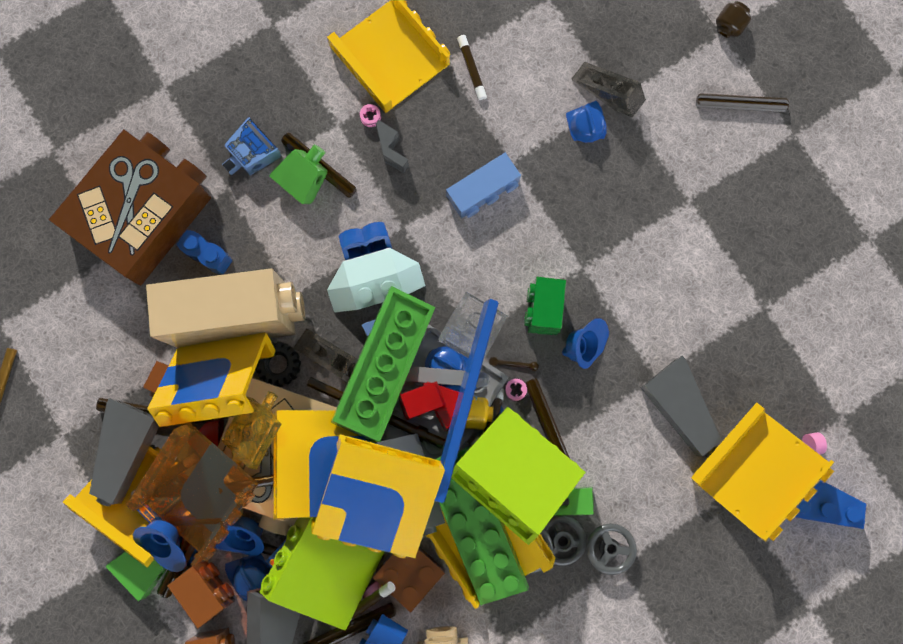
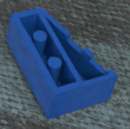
M821 480L814 487L817 492L809 502L803 499L797 506L800 512L795 518L864 529L866 503Z

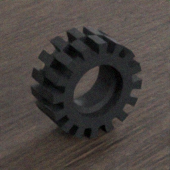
M279 341L277 343L272 342L276 350L274 356L282 355L286 358V369L281 373H273L269 367L270 360L273 357L259 359L255 371L258 372L260 379L270 385H288L297 378V373H300V356L290 345Z

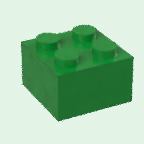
M536 277L534 283H530L526 302L531 304L527 308L524 318V326H528V333L556 336L562 329L566 280Z

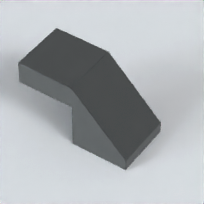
M378 120L376 126L385 163L405 173L409 167L408 159L393 150L400 140L398 131Z

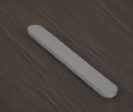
M411 366L405 381L424 383L437 381L438 384L461 386L465 371ZM480 372L476 387L483 388L489 384L490 378L488 374Z

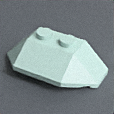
M386 248L343 261L327 291L334 312H343L382 303L391 286L409 294L424 287L425 282L417 261L391 248Z

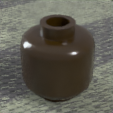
M739 1L726 4L716 18V25L719 28L718 33L725 38L740 36L751 21L750 9Z

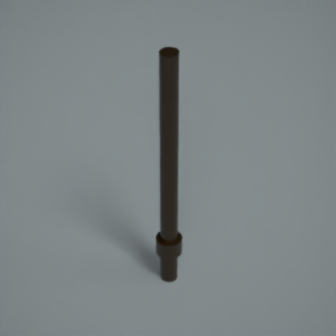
M312 377L307 382L308 387L338 401L341 400L344 393ZM391 414L388 424L411 435L418 434L420 442L426 441L442 449L446 439L429 432V429L422 425H413Z

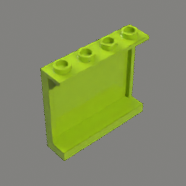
M507 406L456 463L451 478L529 545L539 536L586 472L576 462L562 453L556 445L543 437L537 429L524 421L518 413L512 411Z
M316 517L297 518L295 524L288 530L287 539L282 549L277 552L274 564L269 574L264 577L259 592L272 603L346 631L385 551L373 552L361 545L348 546L335 539H319L317 535L312 534L311 522L316 520Z

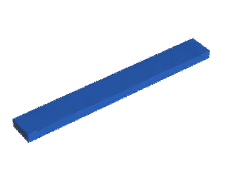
M488 299L484 302L440 460L445 471L434 500L437 502H445L499 304L498 301Z

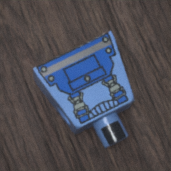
M249 117L226 142L225 147L232 156L222 166L230 175H233L241 167L249 175H252L276 161L282 155L278 148Z

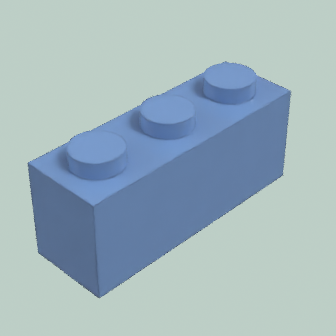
M505 152L446 189V197L461 219L466 215L470 218L480 211L479 207L485 203L491 205L499 199L498 195L504 191L510 193L519 186L521 174Z

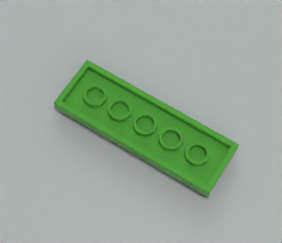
M393 286L389 288L331 423L375 443L381 441L435 310L434 306Z
M472 446L458 451L455 465ZM451 478L445 502H439L480 605L528 591L529 585L504 524Z

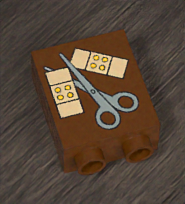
M123 129L49 218V221L124 277L141 286L210 201L211 196L201 186L207 176L186 159H183L177 167L164 159L171 150L151 133L146 132L138 140Z

